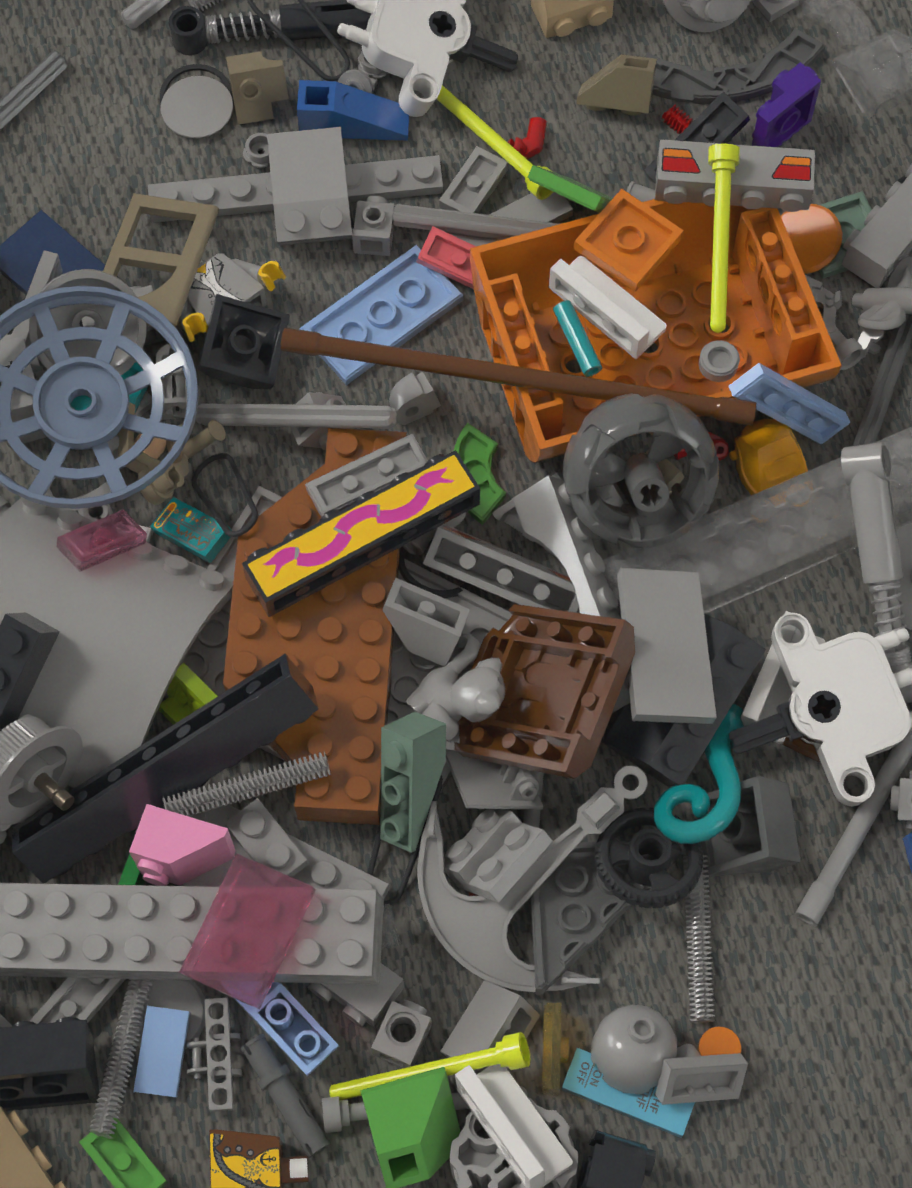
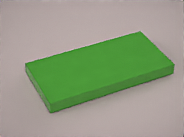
M535 165L532 166L528 175L530 181L597 212H601L613 199L571 178Z

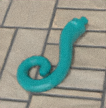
M732 704L704 750L719 788V797L714 808L707 814L710 807V797L704 789L694 784L672 786L664 791L656 801L654 807L655 824L665 837L674 842L693 844L709 840L725 830L737 814L741 800V784L732 757V746L728 734L744 726L740 719L743 710L738 705ZM681 803H691L694 816L701 819L682 821L674 817L672 812Z

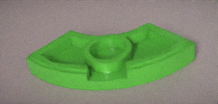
M467 423L456 441L454 451H457L480 487V505L469 510L468 513L483 525L492 515V512L506 498V492L496 483L491 471V462L498 449V443Z

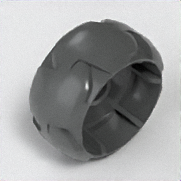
M631 393L607 400L594 408L584 418L577 434H572L563 461V477L573 510L589 530L615 545L618 541H622L636 548H652L679 539L688 533L691 528V522L704 517L712 505L719 481V460L714 443L704 424L689 408L662 395L653 394L642 397L639 394ZM644 432H650V435L653 436L648 454L640 453L633 455L626 462L609 451L612 445L628 436ZM684 448L688 456L689 468L681 483H675L671 487L672 492L669 494V489L658 466V462L673 456ZM625 479L637 508H632L631 504L625 503L621 507L608 504L601 499L595 487H603Z

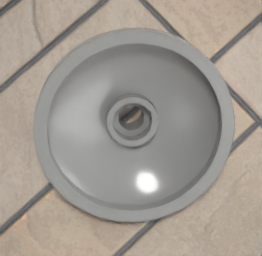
M93 269L74 270L62 274L49 282L40 292L43 293L64 287L93 286L125 292L138 298L133 290L121 279L107 272ZM75 304L50 309L58 331L66 328L81 327L79 324L80 320L85 316H89L94 320L92 327L107 329L114 308L105 305ZM129 314L122 335L143 349L146 339V322L135 315ZM35 316L29 318L31 344L44 337ZM80 340L67 342L64 345L70 358H95L101 342ZM117 348L110 365L122 375L136 361L126 352ZM50 350L38 356V359L47 369L55 365Z

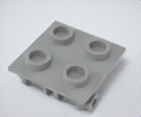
M446 750V760L466 808L543 809V804L537 793L539 783L532 776L531 770L463 757L455 750Z

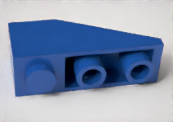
M299 80L297 102L299 131L341 127L342 138L408 141L409 115L401 109L398 102L336 81Z

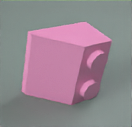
M146 804L129 850L140 874L144 875L143 879L157 886H167L168 882L180 886L232 860L236 852L228 828Z

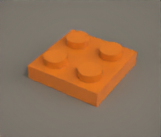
M621 189L574 241V250L636 292L683 239L684 230L624 189Z

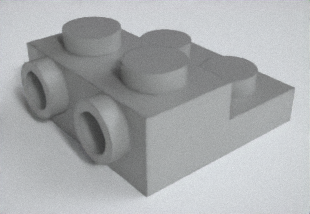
M487 809L474 820L472 829L467 835L455 842L447 850L444 859L445 873L457 887L499 903L553 840L543 829L522 823L512 811Z

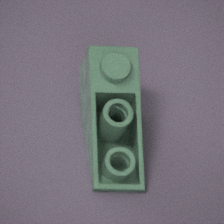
M414 711L381 727L380 839L411 853L416 851L445 764L446 723Z

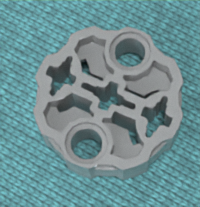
M527 1097L573 1160L572 1168L542 1188H577L579 1178L578 1151L574 1148L570 1136V1126L556 1110H546L536 1105L531 1098ZM473 1112L469 1113L466 1116L464 1128L459 1136L452 1141L450 1150L451 1172L457 1188H473L472 1185L475 1188H525L511 1166L507 1168V1160L492 1139H484L476 1134L483 1126Z

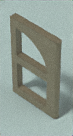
M134 193L103 272L117 277L121 265L173 273L170 279L161 287L148 294L139 296L138 299L145 301L162 313L176 328L218 216L219 208L215 205ZM142 213L194 221L182 255L129 247Z

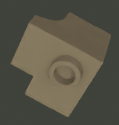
M262 51L226 57L238 125L274 119L271 102L289 99L283 61L266 59L263 57Z

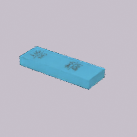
M580 1048L576 1049L561 1090L682 1138L695 1102L662 1105L655 1095L657 1086L644 1094L623 1093L609 1086L602 1079L603 1074L598 1070L596 1064L594 1067L590 1052Z

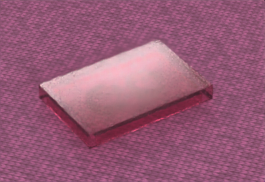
M236 853L179 973L260 1010L316 889L313 886Z

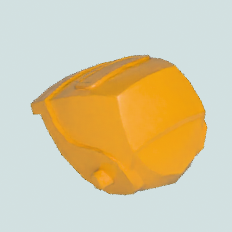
M761 419L754 421L753 426L747 425L741 435L735 438V450L729 453V457L732 461L736 460V469L742 484L754 497L757 505L762 510L788 504L800 498L811 489L805 458L790 427L775 419Z

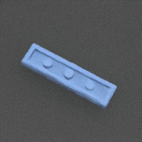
M761 363L756 364L729 385L732 396L736 399L757 402L756 409L819 444H823L850 423L845 411Z

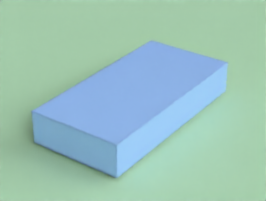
M147 1006L133 1092L178 1097L190 1011Z

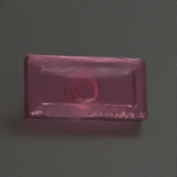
M123 509L57 537L56 547L81 572L146 544L147 533Z

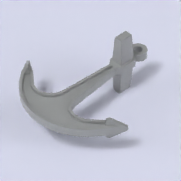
M625 766L620 769L615 775V788L601 787L586 803L579 807L576 823L546 848L499 903L482 896H467L458 892L450 885L445 874L444 840L437 813V801H432L421 837L417 865L418 887L427 920L436 937L448 953L470 972L488 982L517 991L535 992L534 965L527 964L518 959L508 942V926L513 916L587 835L602 834L615 819L624 813V799L633 800L643 795L647 787L645 773L635 766ZM633 775L637 777L639 785L635 790L630 791L624 788L622 782L626 776ZM567 970L546 991L565 990L591 983L600 984V978H591Z

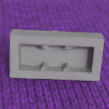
M684 1044L677 1048V1058H666L663 1060L655 1095L662 1105L739 1099L748 1063L741 1053L701 1056L694 1045Z

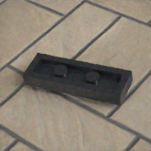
M722 92L675 141L727 144L750 121V117L725 92ZM657 158L644 170L646 175L655 184Z

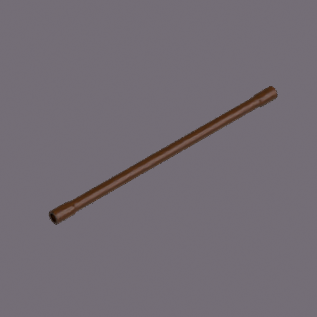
M284 328L281 337V351L310 356H329L607 401L631 393L639 394L642 397L657 394L683 404L695 415L713 417L719 421L753 426L757 402L728 397L715 398L323 336L317 332Z

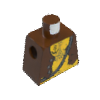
M218 1129L209 1130L211 1188H284V1184L309 1182L308 1156L283 1157V1144L280 1137Z

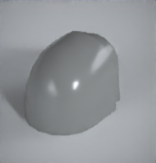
M423 372L416 376L410 373L403 377L390 392L389 405L397 411L396 422L398 424L406 425L433 413L434 409L441 406Z

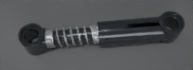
M346 0L307 3L334 37L342 36L337 33L340 23L366 30L371 13L356 8L355 5L348 3ZM300 3L279 5L278 10H272V12L269 10L267 14H264L290 40L327 37ZM183 6L174 10L169 17V27L174 48L183 55L192 56L199 54L208 46V43H220L221 39H226L227 42H230L231 38H235L239 42L241 37H245L247 41L250 39V36H255L257 40L262 35L267 39L273 34L275 38L279 37L258 15H252L251 12L248 13V16H243L240 12L238 17H233L230 13L227 18H223L221 14L217 18L216 15L205 16V14L193 6Z

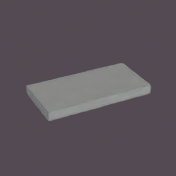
M620 568L617 580L621 618L634 626L635 655L627 673L632 721L713 724L717 716L699 572Z

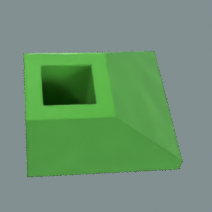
M445 1067L360 1090L386 1188H400L430 1179L450 1158L452 1141L460 1134Z

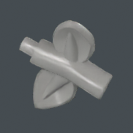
M906 256L897 265L889 279L887 288H867L864 293L853 295L852 305L862 308L864 311L858 318L859 326L878 330L895 329L906 321V314L912 315L911 256Z

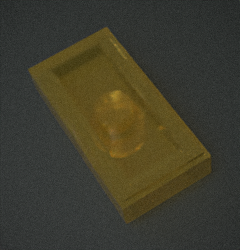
M546 1003L543 1011L541 1093L548 1096L559 1095L560 1063H568L569 1037H561L562 1003Z

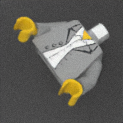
M222 253L216 254L206 262L201 259L179 318L181 328L186 332L190 342L195 340L194 335L202 332L205 337L216 294L265 307L267 302L263 286H266L269 291H273L276 288L273 282L277 279H285V273L277 261H269L259 266L239 259L231 260Z

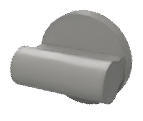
M348 70L340 76L338 82L375 94L378 80L369 78L368 75L360 70Z

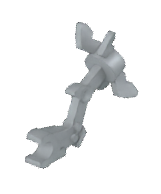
M805 275L817 306L823 308V321L842 367L840 370L853 367L862 358L866 357L868 352L873 355L879 353L881 347L875 343L884 336V330L864 328L858 341L855 338L846 339L835 324L836 311L842 306L840 290L833 294L822 287V282Z

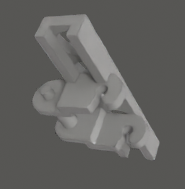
M228 997L205 999L206 1041H199V1038H193V1042L186 1043V1048L192 1049L193 1068L188 1069L187 1074L194 1075V1079H201V1074L208 1075L210 1112L221 1110L234 1111L232 1076L241 1077L242 1070L231 1069L230 1040L240 1041L241 1034L230 1033ZM214 1004L223 1005V1017L220 1019L212 1018V1006ZM215 1025L224 1026V1033L213 1034V1027ZM217 1046H222L227 1051L226 1058L220 1062H216L211 1058V1051ZM206 1048L207 1067H202L201 1049ZM219 1067L224 1068V1070H215V1069H216V1068H219ZM226 1078L223 1083L215 1082V1079ZM218 1089L227 1091V1102L223 1105L216 1104L215 1091Z

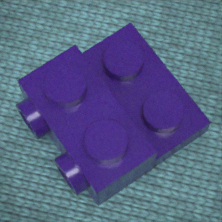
M800 62L790 71L785 69L777 75L772 83L771 99L766 101L756 113L757 120L755 130L752 133L753 140L751 146L779 147L812 121L821 80L811 67L805 66Z

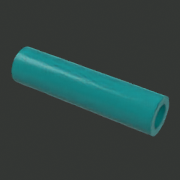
M566 300L558 303L553 308V311L584 376L596 375L602 370V365L571 301Z

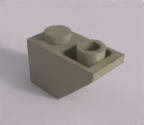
M621 54L581 85L577 96V104L585 105L587 109L602 111L606 108L618 109L624 114L633 116L649 113L657 59Z

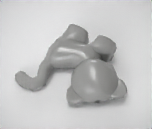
M461 634L456 645L459 648H463V651L452 658L445 667L432 670L405 701L417 713L446 723V740L449 743L457 734L459 729L457 722L462 717L471 722H481L489 718L500 707L505 696V684L500 674L502 663L499 658L480 661L474 669L458 678L459 673L477 658L480 649V642L471 634Z

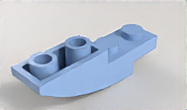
M219 981L253 1020L307 1076L339 1047L333 1038L281 983Z

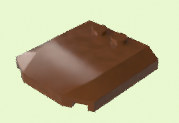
M514 604L508 610L513 615L501 629L492 628L484 637L477 658L471 670L474 669L480 661L499 658L502 663L500 674L505 684L504 700L489 718L481 722H471L462 717L457 722L459 725V743L454 742V750L463 757L575 779L590 768L632 663L635 655L634 626L625 619Z

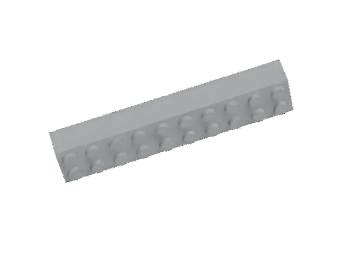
M0 883V976L379 985L384 899L375 889Z

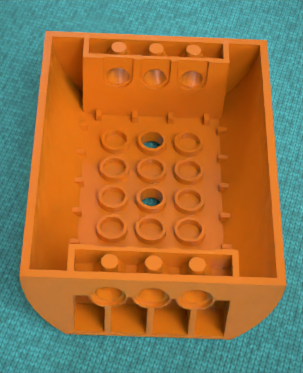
M655 199L643 202L684 230L683 239L636 292L591 262L665 322L667 326L666 331L654 342L658 349L652 353L643 352L635 359L576 311L602 365V370L599 373L588 378L715 398L728 397L736 399L732 396L729 385L758 363L803 388L834 379L842 367L778 208L761 207L758 209H747L743 206L730 205L726 324L729 326V330L725 333H715L709 327L711 316L714 207L704 203L691 202L671 204ZM598 214L470 248L472 280L480 324L494 363L585 377L583 372L572 373L565 367L567 362L577 359L553 311V308L564 300L549 288L550 268L560 259L570 265L578 256H583L574 250V241ZM721 340L729 342L739 353L740 361L737 372L727 381L714 382L704 377L700 372L699 357L701 350L712 341ZM501 384L525 455L530 461L535 463L564 455L572 434H577L584 418L594 408L606 402V400Z

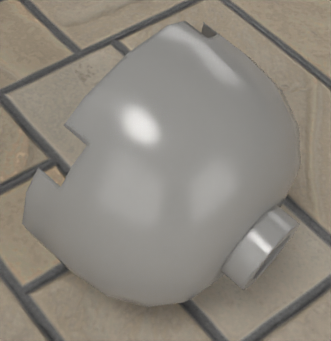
M632 1004L614 1009L600 1022L591 1043V1060L594 1067L596 1064L598 1070L603 1074L602 1079L609 1086L623 1093L644 1094L649 1092L651 1088L658 1085L663 1060L666 1058H677V1037L672 1025L658 1011L643 1005Z

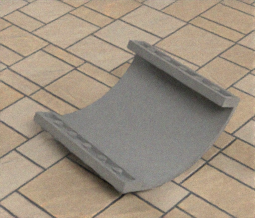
M21 497L0 517V624L7 613L26 612L60 631L18 719L26 714H30L40 718L50 728L66 726L74 729L80 735L83 744L82 756L75 774L68 784L76 788L144 744L158 708L182 660L214 612L218 613L232 597L234 580L223 576L217 571L208 570L189 562L182 556L173 555L156 548L146 541L137 540L116 531L111 526L102 525L83 517L78 512L38 504Z

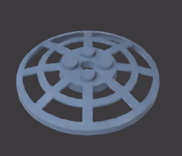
M73 286L56 288L36 294L15 304L0 315V340L21 322L33 316L36 317L44 336L25 348L9 368L0 364V382H2L0 387V442L8 441L10 447L24 462L39 471L31 486L27 489L17 484L0 470V484L3 487L31 502L50 507L70 509L98 507L123 500L145 489L163 475L179 457L191 435L197 416L199 398L197 374L189 348L178 330L162 313L145 301L125 292L105 287ZM75 304L105 305L114 308L107 329L75 327L59 331L50 309ZM129 314L141 318L155 328L171 345L175 353L154 365L151 358L140 346L122 335ZM88 340L99 341L101 345L95 358H70L64 343ZM119 348L130 355L142 367L143 371L123 380L117 370L110 365L116 349ZM50 350L55 365L50 367L41 376L39 381L22 374L24 369L36 357ZM180 368L183 370L187 389L186 414L182 427L161 422L164 409V392L161 379ZM150 385L152 391L150 418L146 419L129 414V395ZM14 388L33 396L35 416L12 422L11 400ZM85 395L92 399L91 405L85 410L78 411L71 408V402L78 396ZM122 428L142 434L132 448L114 459L107 442L114 438ZM42 430L55 444L46 461L29 451L19 437ZM154 437L175 442L170 452L157 467L140 480L128 486L126 485L120 469L138 458L150 445ZM92 448L99 463V466L82 469L61 467L70 449L84 450ZM105 476L111 493L101 496L79 499L54 498L45 495L55 477L69 480H86Z

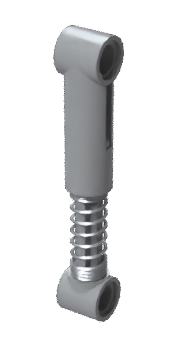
M884 441L844 447L841 452L842 472L844 480L850 489L863 583L869 584V592L874 595V600L871 601V604H875L876 611L872 614L877 616V622L874 625L878 626L879 633L875 636H879L892 630L896 631L906 628L907 626L902 623V618L905 614L900 612V607L903 606V603L899 601L898 597L902 592L897 590L900 587V581L898 580L904 578L890 488L892 476L891 458L888 446ZM905 641L896 647L884 651L893 674L907 668H912L911 653H909L910 647L905 645ZM912 684L900 688L905 703H912Z

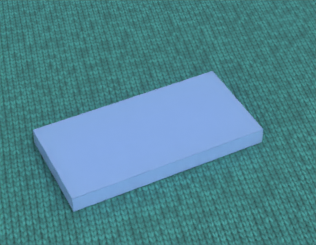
M415 245L303 325L299 330L317 332L323 336L400 347L461 303L463 295L446 276L416 262L421 249ZM319 355L345 385H348L375 365L373 363Z

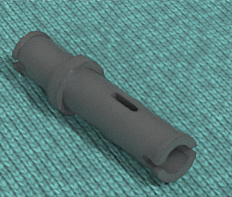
M260 1034L245 1043L246 1045L242 1046L240 1050L245 1054L260 1078L258 1082L259 1087L262 1091H268L284 1117L285 1122L292 1130L306 1156H308V1159L330 1146V1140L326 1138L310 1112L309 1107L305 1104L288 1075L291 1071L286 1064L281 1065L266 1041L265 1035Z

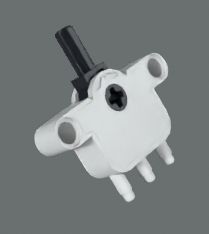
M346 0L348 3L355 5L356 8L371 13L366 30H363L353 25L340 23L337 29L339 35L362 45L364 57L371 65L404 79L399 94V105L406 114L413 117L423 116L437 99L447 65L453 60L464 63L468 56L507 72H512L518 61L517 52L475 36L477 26L470 23L468 14L462 8L466 0ZM414 90L422 93L425 99L418 97Z
M787 613L780 617L772 630L771 640L792 694L788 702L777 706V714L731 731L728 735L734 752L742 754L786 736L790 743L802 739L806 743L814 744L832 791L839 802L847 806H857L866 801L874 792L875 787L874 777L866 758L893 748L906 737L912 728V711L908 710L900 688L912 684V668H907L893 674L884 653L885 650L896 647L901 642L909 639L907 629L892 630L876 637L868 633L854 632L819 645L810 623L804 616L797 613ZM787 625L797 627L801 632V641L793 644L786 642L781 636V628ZM819 700L823 706L830 705L832 708L827 714V719L824 718L822 713L815 715L813 712ZM852 775L861 779L864 784V792L861 796H851L845 791L843 786L845 777Z

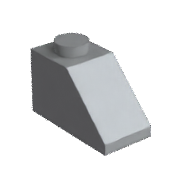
M395 578L382 609L409 652L444 667L461 636L470 609L398 578Z

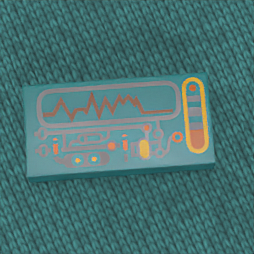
M175 497L170 500L150 526L157 535L210 564L231 538L224 533L213 517Z

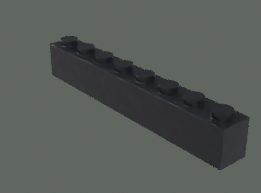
M283 654L69 791L68 793L74 797V803L68 810L63 811L52 802L13 827V854L43 884L56 876L67 873L74 864L90 854L93 855L100 852L107 843L123 833H129L136 829L141 821L146 804L165 809L163 797L166 802H168L167 796L173 801L172 795H175V798L178 799L177 793L183 796V792L186 794L188 790L201 788L211 777L226 768L237 765L244 756L255 749L270 744L279 734L293 725L305 722L312 713L319 709L313 686L287 654Z

